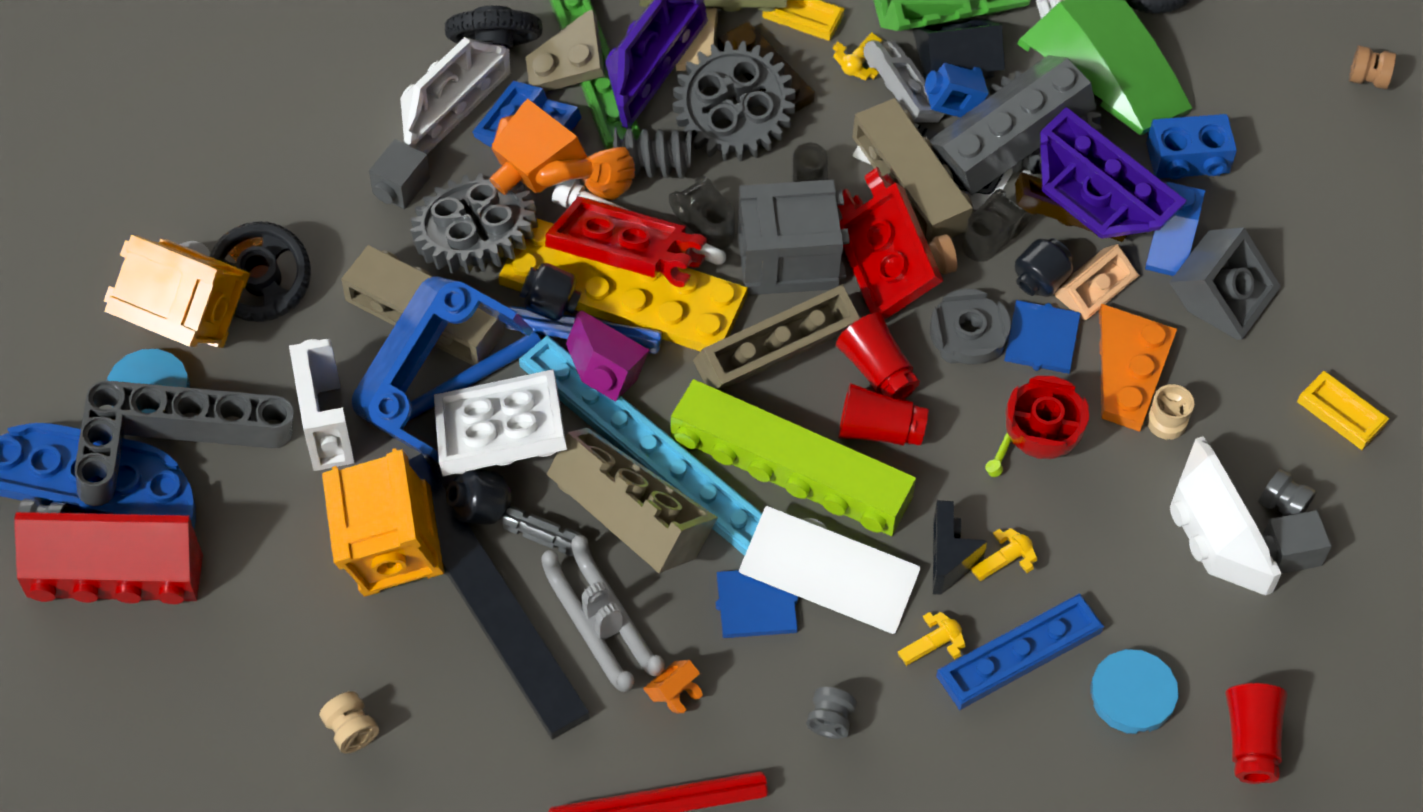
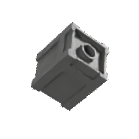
M834 180L739 186L737 234L744 287H748L747 295L831 290L839 286V278H846L844 263L840 262L843 245L850 244L848 229H840L837 206L844 205L842 190H835Z

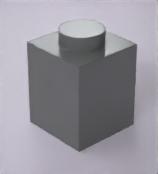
M394 139L369 170L373 194L384 203H393L406 209L430 178L427 154Z
M1318 510L1269 519L1262 535L1273 561L1277 563L1282 574L1322 566L1332 547Z

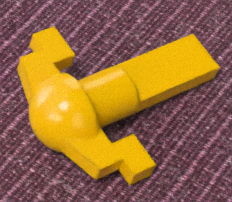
M871 32L852 54L847 55L844 53L846 47L837 42L832 48L836 51L833 57L841 65L845 74L856 76L865 81L868 77L874 80L879 72L870 67L866 70L862 66L866 61L863 56V47H865V43H868V41L877 40L881 43L882 39Z
M1011 528L1005 532L998 529L993 532L996 540L1000 544L1007 540L1010 543L972 567L971 572L979 581H982L1022 556L1024 559L1019 564L1026 573H1029L1034 569L1032 564L1037 561L1031 539Z
M929 612L923 615L924 621L930 628L936 624L939 625V628L898 651L899 657L907 666L949 641L952 642V645L947 647V651L954 660L962 656L960 650L966 646L962 636L961 625L956 620L950 619L942 612L934 616Z

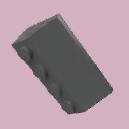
M1048 55L929 141L932 144L935 155L943 164L949 167L951 173L973 195L1040 147V131L1065 107L1080 118L1093 110L1095 102L1091 82L1068 58Z

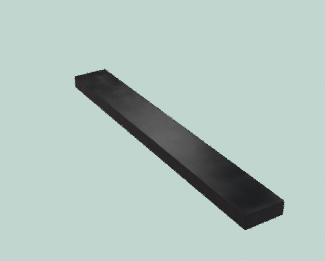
M421 453L409 460L411 468L421 480L425 479L431 486L443 569L551 739L590 719L586 706L468 524L454 517L446 500L447 491L423 454Z

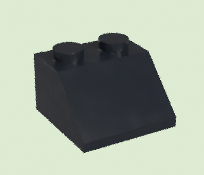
M976 19L913 28L921 65L926 76L931 71L938 72L943 63L972 70L974 66L981 68L984 79L994 77V71L1005 70L1002 25L987 19Z

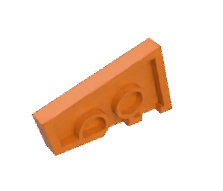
M1101 303L1099 310L1102 368L1100 377L1101 419L1140 432L1177 329Z

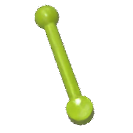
M1007 432L995 458L987 462L985 466L988 475L991 477H997L1003 472L1001 462L1012 441Z

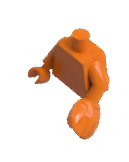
M529 99L523 102L514 115L501 118L494 142L492 143L491 149L501 167L489 180L503 195H506L519 181L533 192L540 193L547 187L569 180L581 179L587 189L594 195L607 201H612L629 190L632 179L635 176V163L627 148L616 147L606 149L587 157L578 137Z

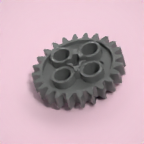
M726 41L725 51L719 52L718 48L713 44L711 45V56L709 57L700 51L697 52L699 64L696 65L687 61L686 70L689 75L678 74V83L682 87L673 89L674 98L678 99V101L673 102L674 113H679L676 117L677 126H686L683 130L684 138L688 130H692V137H695V149L698 150L706 144L708 157H712L717 150H721L723 161H727L730 152H736L738 160L742 161L744 151L747 150L756 158L758 157L757 147L760 145L770 151L772 149L770 138L773 137L781 141L783 139V132L780 127L790 128L791 119L787 115L795 114V104L790 102L795 99V89L789 88L792 85L791 75H783L785 72L784 63L781 62L773 65L774 53L772 52L762 58L760 45L755 46L751 52H748L745 41L741 42L738 50H733L730 41ZM745 73L754 76L753 80L746 83L736 80L739 75ZM710 86L719 89L712 96H706L701 93L704 88ZM761 88H764L766 91H765V92H761V91H758V90L761 89ZM735 97L736 101L740 103L733 104L729 99ZM755 106H763L768 109L765 114L760 116L749 112ZM703 110H709L710 112L705 114ZM720 119H728L732 122V125L725 129H719L714 126Z
M479 173L476 179L470 181L467 175H463L462 183L459 184L448 180L449 188L446 190L435 187L436 197L424 196L425 206L415 207L417 216L411 218L413 228L410 231L418 254H423L427 264L434 261L438 270L448 264L450 273L457 271L460 266H464L466 274H470L473 266L478 265L481 271L485 272L487 263L493 262L498 267L502 266L500 258L503 256L510 259L516 258L513 249L525 250L527 248L525 239H534L533 229L538 227L536 219L538 214L535 202L532 200L531 192L524 191L523 183H517L506 195H503L493 186L490 180H484L483 173ZM464 205H467L470 209L473 219L469 214H466ZM476 226L479 231L483 232L484 239L486 241H483L480 238V236L477 233Z

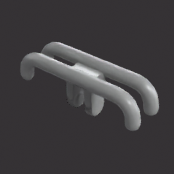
M577 535L571 542L572 552L583 576L590 585L582 592V603L564 576L555 551L547 550L543 553L541 558L542 566L551 587L612 685L621 692H629L634 685V677L630 672L622 669L605 639L619 632L642 669L651 676H659L664 670L665 662L661 656L653 655L604 578L591 555L587 538L583 535Z

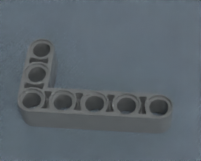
M118 381L97 382L89 388L85 400L75 464L77 495L82 502L90 506H102L114 497L124 435L280 448L286 445L292 437L293 407L285 398L273 395ZM103 405H111V406H114V407L111 408V409H100V408H99V407H101V406H103ZM145 409H154V410H156V411L153 412V413H144V412H141L142 410H145ZM191 412L198 414L195 417H187L183 415ZM229 416L239 417L240 419L236 421H230L225 418ZM278 420L282 423L273 425L269 424L267 421ZM97 441L109 442L108 444L102 446L93 444ZM92 477L103 478L102 481L95 483L87 481Z

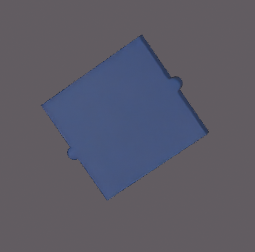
M1016 300L1004 361L1032 366L1035 371H1039L1042 368L1069 374L1080 313L1054 308L1050 303L1039 305Z
M739 570L717 572L719 599L716 601L715 607L720 611L723 638L797 633L795 605L798 602V596L743 575Z

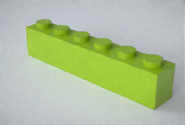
M695 379L692 380L671 415V437L683 447L701 450L712 455L717 462L723 465H734L741 468L759 481H769L785 488L788 493L796 498H807L823 505L828 512L834 515H845L852 518L872 532H883L893 536L913 498L916 477Z

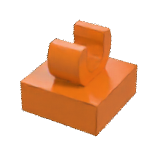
M690 660L674 661L643 688L653 702H666L668 708L676 714H683L686 711V708L680 702V694L683 690L687 691L692 699H700L703 696L700 687L696 683L691 682L700 672Z

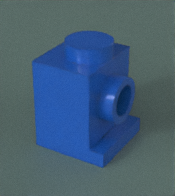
M943 63L938 72L931 71L925 80V91L931 109L960 118L982 103L989 94L982 70L975 66L972 70Z

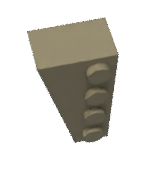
M589 428L567 433L565 437L567 450L557 452L547 472V475L558 484V487L563 492L572 496L658 573L696 559L718 518L717 516Z

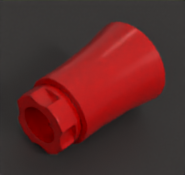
M871 313L858 319L838 337L836 347L852 361L876 393L904 400L919 386L920 381L912 372V365L893 338L881 313Z
M849 383L840 421L838 439H864L902 446L905 443L921 446L929 409L913 405L911 401L889 397Z
M1247 683L1232 686L1226 690L1225 695L1230 715L1232 761L1235 763V777L1239 778L1241 782L1249 784L1276 782L1279 779V764L1282 762L1283 718L1288 693L1281 687L1263 683Z

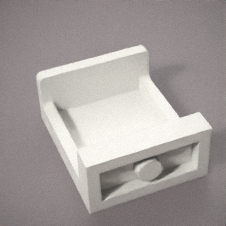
M310 339L301 344L290 345L289 349L303 430L313 470L318 471L334 466L354 464L343 407L320 412L317 395L319 392L340 388L331 340Z

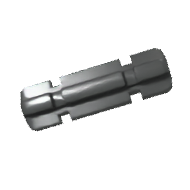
M515 506L507 509L502 520L505 530L515 534L521 531L523 532L522 537L552 549L557 546L559 547V552L574 556L571 542L575 536L581 535L579 532L569 528L563 531L561 530L562 525L534 514L526 516V511Z

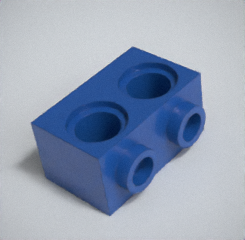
M1227 114L1152 119L1146 141L1153 173L1158 179H1180L1187 176L1200 175L1218 176L1230 173L1237 152Z

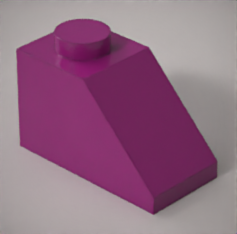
M582 310L577 314L566 342L581 381L615 402L637 381L649 353V349Z

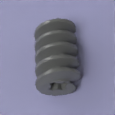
M615 128L613 148L625 147L628 149L635 163L634 177H638L642 167H645L648 177L653 178L657 167H660L664 178H669L672 168H676L679 179H684L688 168L691 167L692 130H688L685 140L681 141L677 130H673L669 140H665L662 129H658L654 140H650L647 129H642L639 138L635 139L632 129L627 128L623 139H620Z

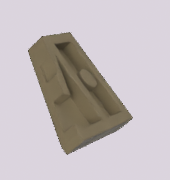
M593 10L581 15L526 56L529 85L543 88L544 92L605 76L598 20Z

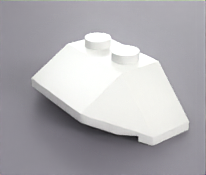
M463 38L440 61H435L418 82L406 88L401 97L405 144L428 154L511 74L509 49L502 45Z
M1203 436L1196 438L1170 504L1172 518L1177 526L1183 527L1189 538V546L1194 558L1197 561H1202L1208 574L1263 595L1271 594L1282 573L1277 563L1273 561L1269 548L1215 452Z

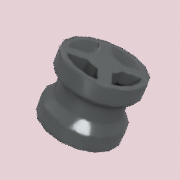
M820 687L816 689L812 700L815 709L808 715L807 727L812 732L827 738L842 739L847 737L851 726L848 716L855 711L856 699L841 689L833 687Z

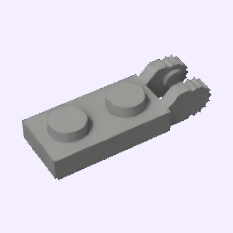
M877 40L865 43L863 56L867 60V64L870 68L878 70L884 79L885 86L894 94L903 110L909 111L914 123L939 122L945 113L931 109L925 91V80L912 60L906 56L901 47H898L899 44L893 41L880 44V41Z

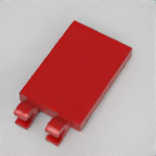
M876 167L864 176L867 185L871 189L873 198L863 204L858 195L852 198L849 190L845 189L842 191L844 205L837 207L843 217L839 221L840 229H848L850 244L843 245V248L870 314L879 312L883 315L884 320H886L944 280L904 187L896 182L894 183L889 174L882 176L880 169Z
M578 196L547 231L545 247L653 278L660 272L672 285L684 287L690 280L691 275L680 272L677 267L681 269H686L688 266L693 268L700 267L705 260V255L694 252L692 248L701 250L706 244L707 238L700 234L685 233L686 226Z

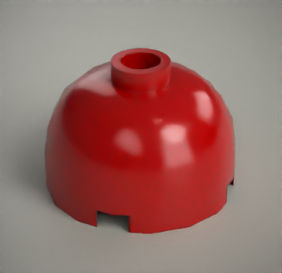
M1035 376L1029 379V383L1021 387L1018 385L1013 389L1005 411L1006 430L1013 444L1026 455L1037 459H1055L1069 454L1082 440L1088 425L1089 406L1085 397L1082 400L1080 395L1075 392L1076 387L1072 383L1056 376Z

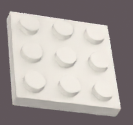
M554 369L434 395L438 456L443 476L463 474L466 471L493 465L504 466L517 460L535 456L546 457L556 452L567 450Z

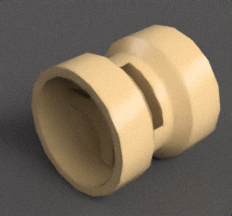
M1168 384L1156 391L1147 417V425L1150 431L1157 437L1176 439L1185 432L1195 405L1193 396L1186 388L1176 384Z
M354 691L345 692L332 698L323 706L319 713L325 727L334 731V741L339 750L344 754L358 751L367 746L379 732L374 719L363 712L364 703L358 693Z

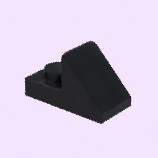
M937 500L933 518V594L936 595L944 593L970 572L972 567L980 563L984 558L987 546L986 540L960 539L961 517H954V501Z

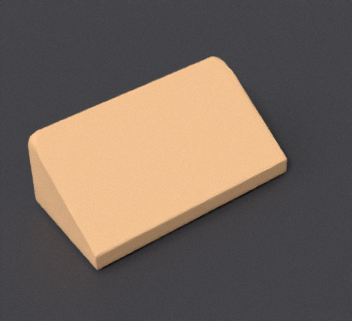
M1115 244L1102 249L1074 272L1054 295L1072 311L1079 312L1081 319L1087 320L1100 309L1101 303L1105 305L1135 280L1139 274L1120 246Z

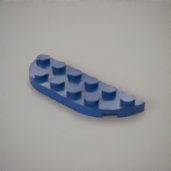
M29 423L7 428L9 433L0 436V496L20 501L24 498L39 500L42 505H50L53 502L66 503L69 505L70 511L83 514L189 516L193 528H195L196 503L192 488L186 476L179 468L178 463L168 454L154 446L123 438L114 497L102 506H90L82 502L77 495L75 464L81 429L50 423ZM97 441L93 444L102 446L108 444L109 442ZM92 477L87 481L95 483L102 481L103 478Z

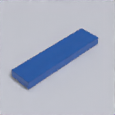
M1079 593L938 669L936 677L958 709L961 710L1101 634L1104 626Z

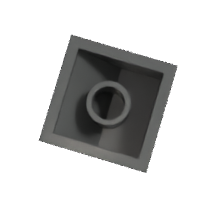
M1244 227L1209 230L1169 282L1188 312L1235 339L1244 338L1281 287Z

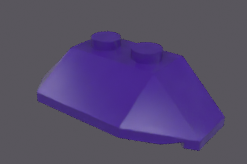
M653 0L639 19L630 24L626 36L618 47L613 48L608 54L606 67L622 127L627 129L632 126L708 22L704 0Z
M1067 107L1040 131L1042 192L1101 239L1161 230L1186 205L1187 200Z

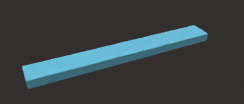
M548 335L519 359V366L528 374L554 369L559 400L613 446L717 516L718 518L712 529L745 556L762 516L761 511L622 396L615 402L583 383L570 353Z

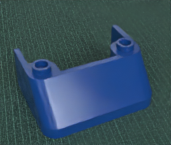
M443 277L428 278L418 287L352 395L353 410L363 420L439 464L438 451L403 431L412 413V404L405 392L448 322L453 324L463 323L470 319L476 309L479 308L527 336L531 335L533 329L517 312L465 283Z

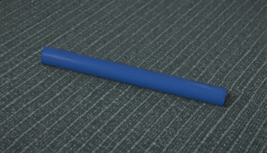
M533 331L530 336L522 337L412 400V413L408 421L435 406V394L468 388L526 354L541 341L540 337Z

